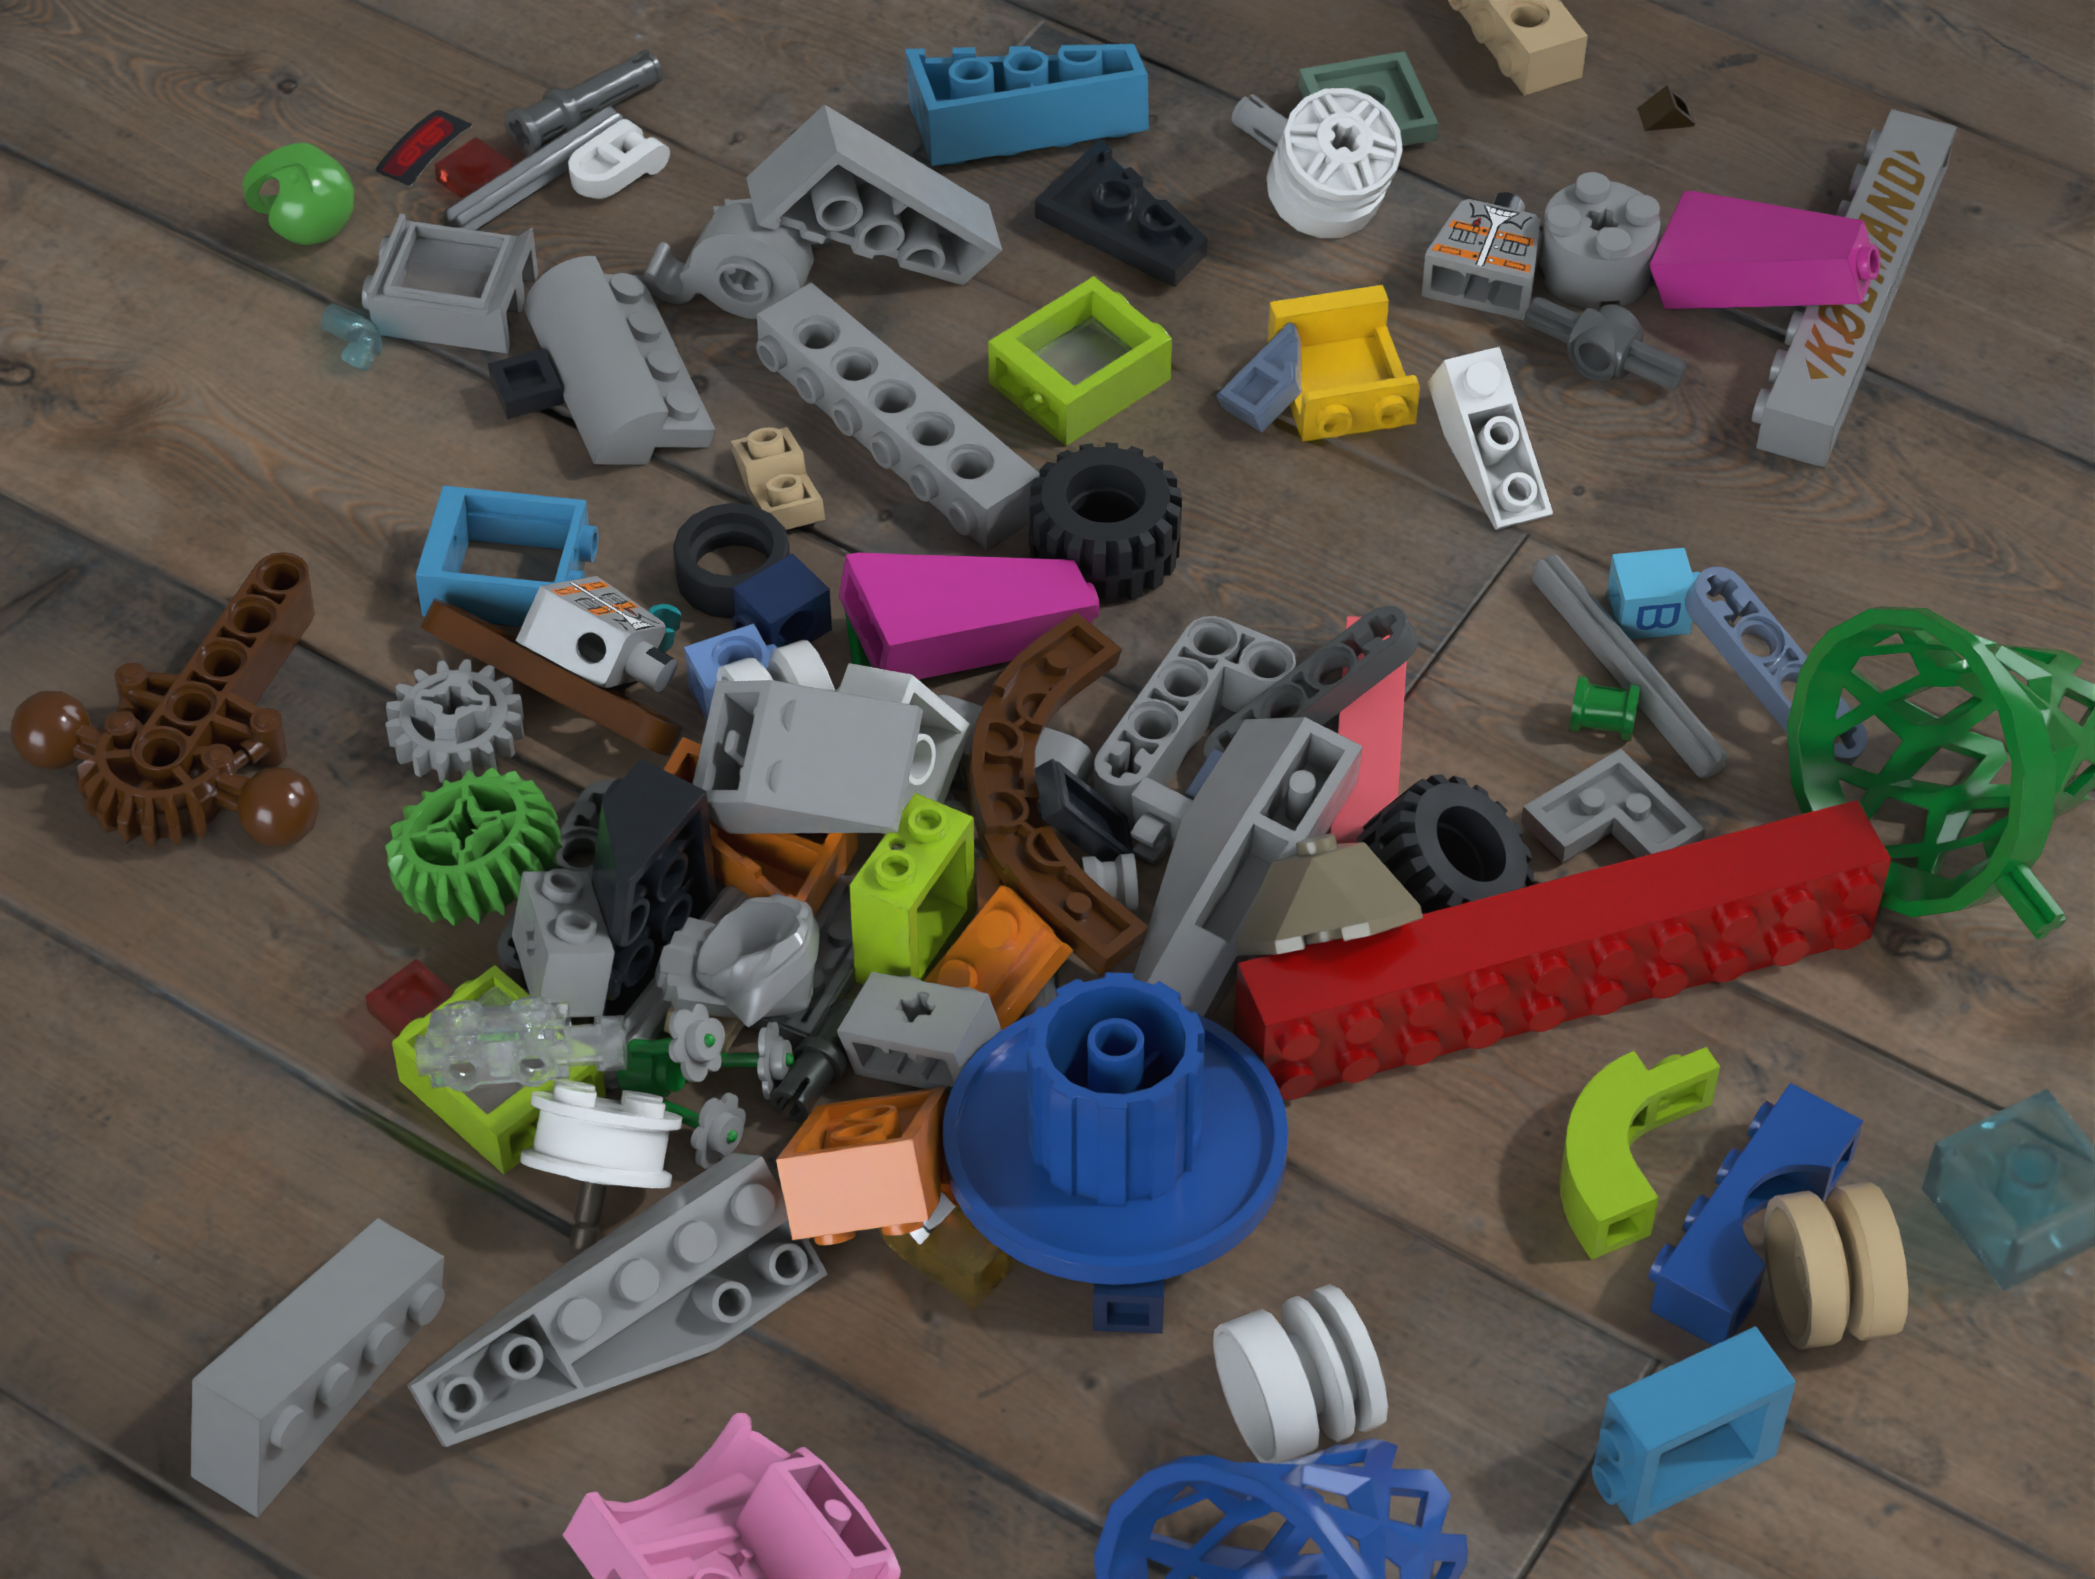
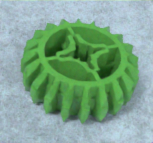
M494 767L488 769L481 777H476L468 769L462 780L451 783L444 778L443 787L435 792L421 791L422 802L418 805L403 807L404 821L396 822L390 826L393 838L385 845L388 854V866L391 871L389 873L396 890L401 893L405 903L411 906L415 913L422 912L432 923L445 918L454 927L459 925L467 916L471 917L479 925L485 915L493 911H497L505 917V906L518 901L522 873L550 871L558 867L556 854L563 847L560 840L561 832L556 823L558 817L551 802L546 801L542 790L536 787L533 780L525 781L521 779L516 771L508 772L501 776Z

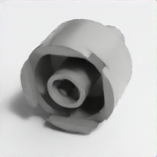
M1597 172L1584 173L1577 178L1575 184L1569 185L1557 192L1551 198L1545 210L1539 255V270L1541 269L1545 275L1544 284L1548 290L1560 300L1585 309H1600L1601 302L1619 300V306H1624L1639 299L1647 291L1652 280V271L1649 264L1657 249L1660 230V204L1655 198L1643 195L1627 185L1609 181L1605 175Z

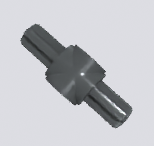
M1535 297L1526 311L1524 317L1526 326L1568 344L1567 355L1571 364L1577 372L1592 381L1604 382L1612 378V376L1622 379L1629 372H1632L1665 388L1676 390L1686 374L1688 364L1684 360L1643 343L1644 332L1639 321L1631 312L1623 307L1605 305L1598 311L1587 308L1580 315L1544 298Z

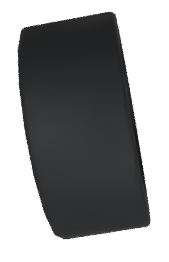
M720 504L710 506L692 515L678 530L673 546L675 573L680 594L697 610L710 616L732 619L735 616L733 588L790 555V546L785 527L773 514L754 505ZM733 545L751 547L765 554L768 558L762 566L748 573L733 576L713 574L697 564L705 554L717 548Z

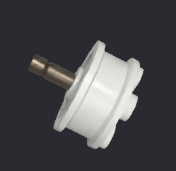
M555 1079L553 1092L536 1091L532 1093L531 1105L539 1108L540 1112L533 1148L522 1150L520 1162L538 1170L580 1180L574 1213L576 1223L572 1225L569 1247L586 1250L598 1242L600 1230L597 1226L601 1224L608 1185L641 1188H668L671 1186L672 1174L663 1170L669 1132L681 1129L682 1117L665 1111L666 1104L662 1103L663 1097L644 1092L623 1090L621 1101L596 1097L597 1092H595L596 1086L562 1079Z

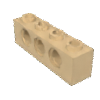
M1448 0L1451 7L1456 11L1459 10L1470 24L1477 41L1482 44L1484 43L1497 59L1501 72L1513 80L1524 96L1582 78L1588 35L1560 0Z

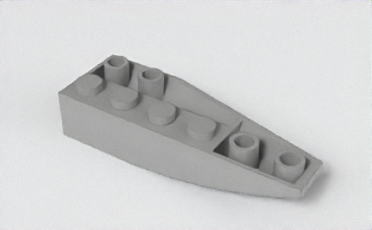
M1306 717L1244 720L1182 817L1133 979L1154 985L1161 981L1181 993V1003L1187 1010L1197 1011L1199 1015L1211 1020L1237 978L1238 963L1247 961L1250 955L1238 956L1235 942L1272 861L1297 854L1296 842L1327 833L1358 782L1363 746Z
M731 1153L557 1269L459 1342L408 1383L407 1386L441 1445L448 1447L714 1351L828 1275L808 1238L792 1240L783 1193L763 1157Z

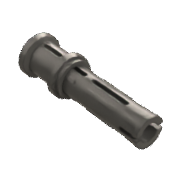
M642 50L628 60L614 65L567 90L552 88L543 94L541 101L525 109L514 107L505 113L504 123L508 136L520 153L529 156L540 149L542 144L562 135L602 108L611 107L643 89L660 83L663 78L660 63L654 54L650 55V51Z

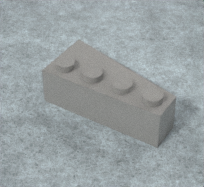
M825 104L746 177L759 226L777 230L781 224L798 229L803 239L820 244L826 238L851 245L854 254L870 259L875 255L889 256L898 259L899 267L955 284L962 286L966 284L1002 252L988 203Z

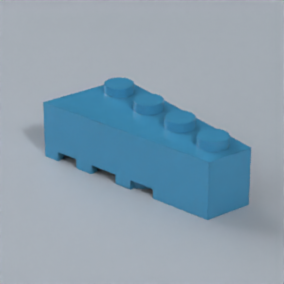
M1134 44L1062 45L1058 50V55H1045L1038 50L1031 49V46H1009V54L1007 56L976 57L975 47L952 48V57L926 58L925 48L905 49L909 106L931 166L943 164L958 165L967 160L997 155L1012 156L1021 151L1051 146L1067 147L1075 142L1105 137L1121 138L1129 133L1149 130L1148 74Z

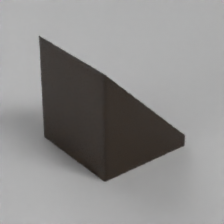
M1668 85L1637 108L1645 131L1685 128L1696 125L1688 101Z

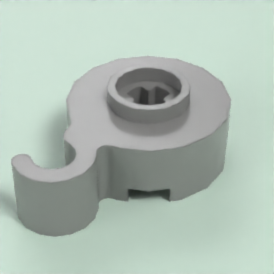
M734 203L720 207L715 211L712 219L704 226L686 263L676 260L671 254L670 246L665 242H660L643 275V279L651 294L667 303H686L696 293H701L726 312L745 319L757 320L756 314L805 286L814 262V255L810 241L801 238L798 229L787 228L781 224L777 230L759 226L753 204Z

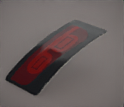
M435 110L417 123L394 145L376 170L383 175L411 186L440 151L461 133L472 127V124L442 110Z

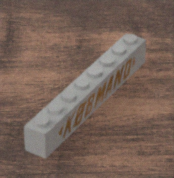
M1891 109L1883 130L1872 129L1863 161L1869 163L1867 166L1857 164L1848 196L1852 197L1853 200L1852 202L1842 200L1836 216L1864 220L1870 243L1875 244L1879 250V274L1875 280H1871L1862 304L1802 306L1806 308L1804 313L1794 311L1785 338V344L1789 345L1790 348L1788 351L1778 349L1768 383L1774 384L1772 390L1761 388L1753 410L1752 422L1761 424L1757 449L1825 468L1947 171L1957 126Z

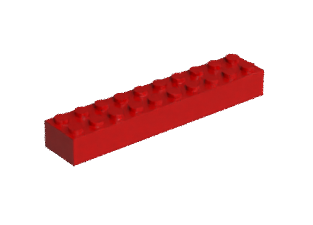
M1858 800L1422 914V919L1371 936L1347 941L1340 938L1305 945L1306 948L1303 950L1278 955H1267L1240 962L1237 969L1233 1034L1252 1049L1265 1064L1277 1084L1282 1099H1298L1307 1095L1312 1090L1342 1082H1361L1378 1072L1404 1065H1423L1434 1060L1437 1056L1467 1048H1486L1500 1039L1530 1031L1545 1032L1566 1021L1592 1014L1598 1016L1608 1015L1625 1005L1651 998H1670L1684 989L1714 981L1720 983L1729 982L1744 973L1773 965L1788 966L1798 962L1803 957L1835 948L1838 950L1853 948L1863 941L1871 939L1891 857Z

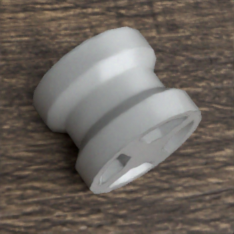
M1120 854L1114 861L1100 862L1095 856L1081 857L1080 868L1100 887L1138 917V882L1134 854Z

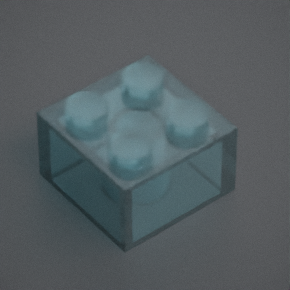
M2048 1089L1935 1142L1922 1190L2003 1291L2095 1246V1145Z

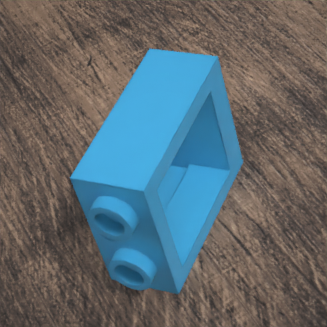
M443 486L415 575L422 616L426 615L433 598H437L462 608L491 624L522 627L540 586L586 578V573L583 571L585 562L595 561L599 539L598 527L589 525L586 500ZM470 540L563 550L554 583L460 573Z
M1756 1326L1608 1395L1602 1427L1599 1431L1595 1461L1592 1466V1476L1602 1498L1610 1505L1617 1504L1631 1525L1776 1456L1796 1381Z

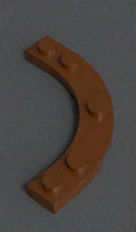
M1075 612L1025 648L998 676L993 685L992 692L977 718L967 759V790L972 817H974L978 837L992 866L1005 886L1014 889L1055 931L1054 934L1073 949L1072 953L1102 976L1143 944L1149 926L1089 877L1067 853L1052 827H1044L1037 808L1039 794L1034 770L1036 746L1049 721L1076 694L1117 666L1122 648Z

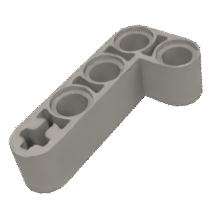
M1205 616L1194 620L1184 630L1098 751L1094 760V790L1128 817L1129 825L1134 824L1131 794L1142 779L1146 776L1167 786L1221 707L1237 713L1296 668L1295 654L1291 648L1281 641L1225 618ZM1292 706L1281 710L1275 718H1283L1290 712Z

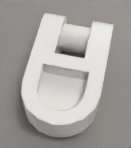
M622 119L582 145L570 156L568 165L572 188L577 193L594 199L611 196L646 172L650 175L659 173L669 160V147L654 137L644 138L641 128L628 119Z

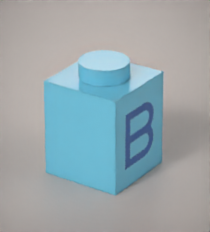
M1685 548L1612 554L1606 598L1612 619L1630 640L1691 634L1693 620L1686 610L1685 597L1700 572L1691 571Z

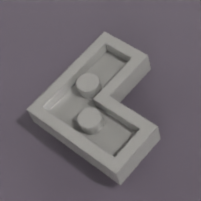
M1622 749L1617 750L1523 806L1521 823L1562 863L1610 834L1638 858L1702 841L1705 833V828Z

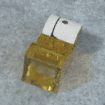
M942 1192L939 1204L930 1219L923 1221L924 1226L907 1234L892 1236L884 1235L882 1228H879L884 1241L896 1254L974 1310L1013 1269V1257L1003 1252L980 1233L964 1214L961 1207L953 1205ZM987 1267L986 1272L981 1276V1273Z

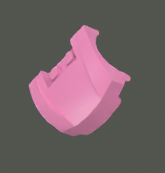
M746 1413L734 1414L710 1449L690 1470L669 1486L643 1499L628 1503L604 1500L598 1492L587 1493L563 1534V1537L594 1579H899L901 1572L892 1548L866 1507L835 1473L806 1447L798 1448L792 1454H789L759 1432L751 1431V1418Z

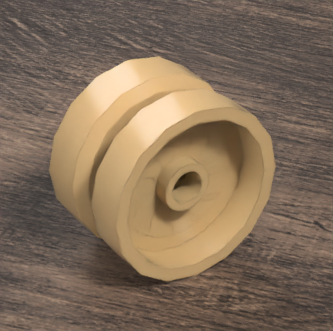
M1872 1182L1837 1186L1829 1192L1825 1204L1811 1191L1777 1195L1768 1201L1764 1217L1766 1270L1773 1303L1781 1327L1792 1345L1799 1350L1834 1345L1842 1339L1845 1328L1860 1341L1895 1336L1903 1331L1908 1314L1909 1291L1906 1259L1897 1222L1890 1203L1880 1187Z

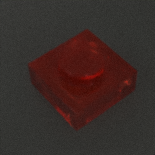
M474 137L434 164L436 181L462 199L512 167L514 163L477 137Z
M416 958L368 993L365 998L368 1012L398 1037L410 1022L427 1016L451 998L454 991Z

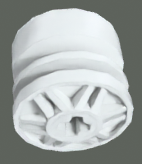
M1327 88L1305 97L1290 113L1266 176L1269 199L1279 216L1297 231L1320 239L1343 238L1362 230L1376 215L1385 192L1397 171L1403 151L1400 129L1389 110L1372 96L1350 88Z
M1328 1284L1313 1290L1308 1295L1307 1300L1299 1296L1288 1299L1282 1305L1281 1325L1271 1313L1260 1309L1220 1324L1214 1330L1213 1348L1225 1398L1247 1446L1260 1463H1280L1313 1452L1318 1448L1319 1426L1329 1438L1340 1442L1354 1434V1427L1362 1432H1366L1386 1422L1388 1402L1385 1382L1377 1354L1365 1325L1355 1307L1341 1289Z

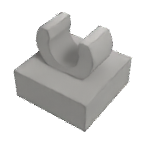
M1145 776L1131 794L1135 825L1131 831V837L1139 841L1133 849L1134 855L1156 865L1163 858L1168 847L1173 848L1182 817L1193 800Z

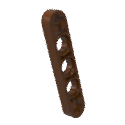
M433 598L421 624V628L486 664L494 666L499 671L653 752L670 756L683 729L675 721L611 687L597 686L518 643L516 641L517 637L453 604Z

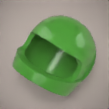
M293 143L268 153L250 167L242 181V191L247 205L259 213L268 214L270 227L286 240L295 244L314 245L333 239L347 226L354 211L355 195L351 177L337 160L313 144ZM269 179L277 180L280 185L278 195H260L259 190Z

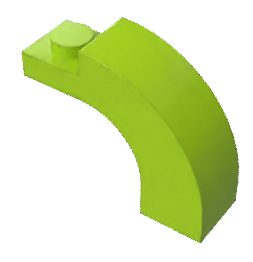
M1707 1047L1684 1056L1679 1054L1668 1056L1659 1061L1650 1070H1647L1636 1052L1631 1051L1614 1060L1598 1072L1584 1087L1576 1100L1570 1115L1563 1149L1559 1179L1560 1196L1569 1225L1591 1260L1651 1236L1659 1197L1634 1161L1630 1147L1645 1133L1712 1105L1720 1065Z

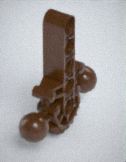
M286 552L273 553L262 558L252 569L180 674L148 672L138 663L121 665L114 674L119 697L117 712L106 718L104 723L105 729L92 725L91 717L81 701L62 691H40L28 697L16 708L11 722V741L22 759L41 769H60L73 764L78 759L84 760L83 763L77 766L76 780L79 792L83 796L85 808L89 811L91 818H98L99 824L103 826L106 833L119 830V834L123 837L126 844L142 835L151 849L160 838H170L178 847L182 836L191 832L204 840L207 830L206 825L216 817L221 808L237 812L238 819L247 834L263 845L284 847L300 842L314 829L320 808L318 795L309 779L290 768H267L257 772L251 778L237 774L236 771L245 764L253 765L257 761L264 766H277L287 757L281 714L272 708L261 709L256 704L311 624L315 615L308 565L303 558Z

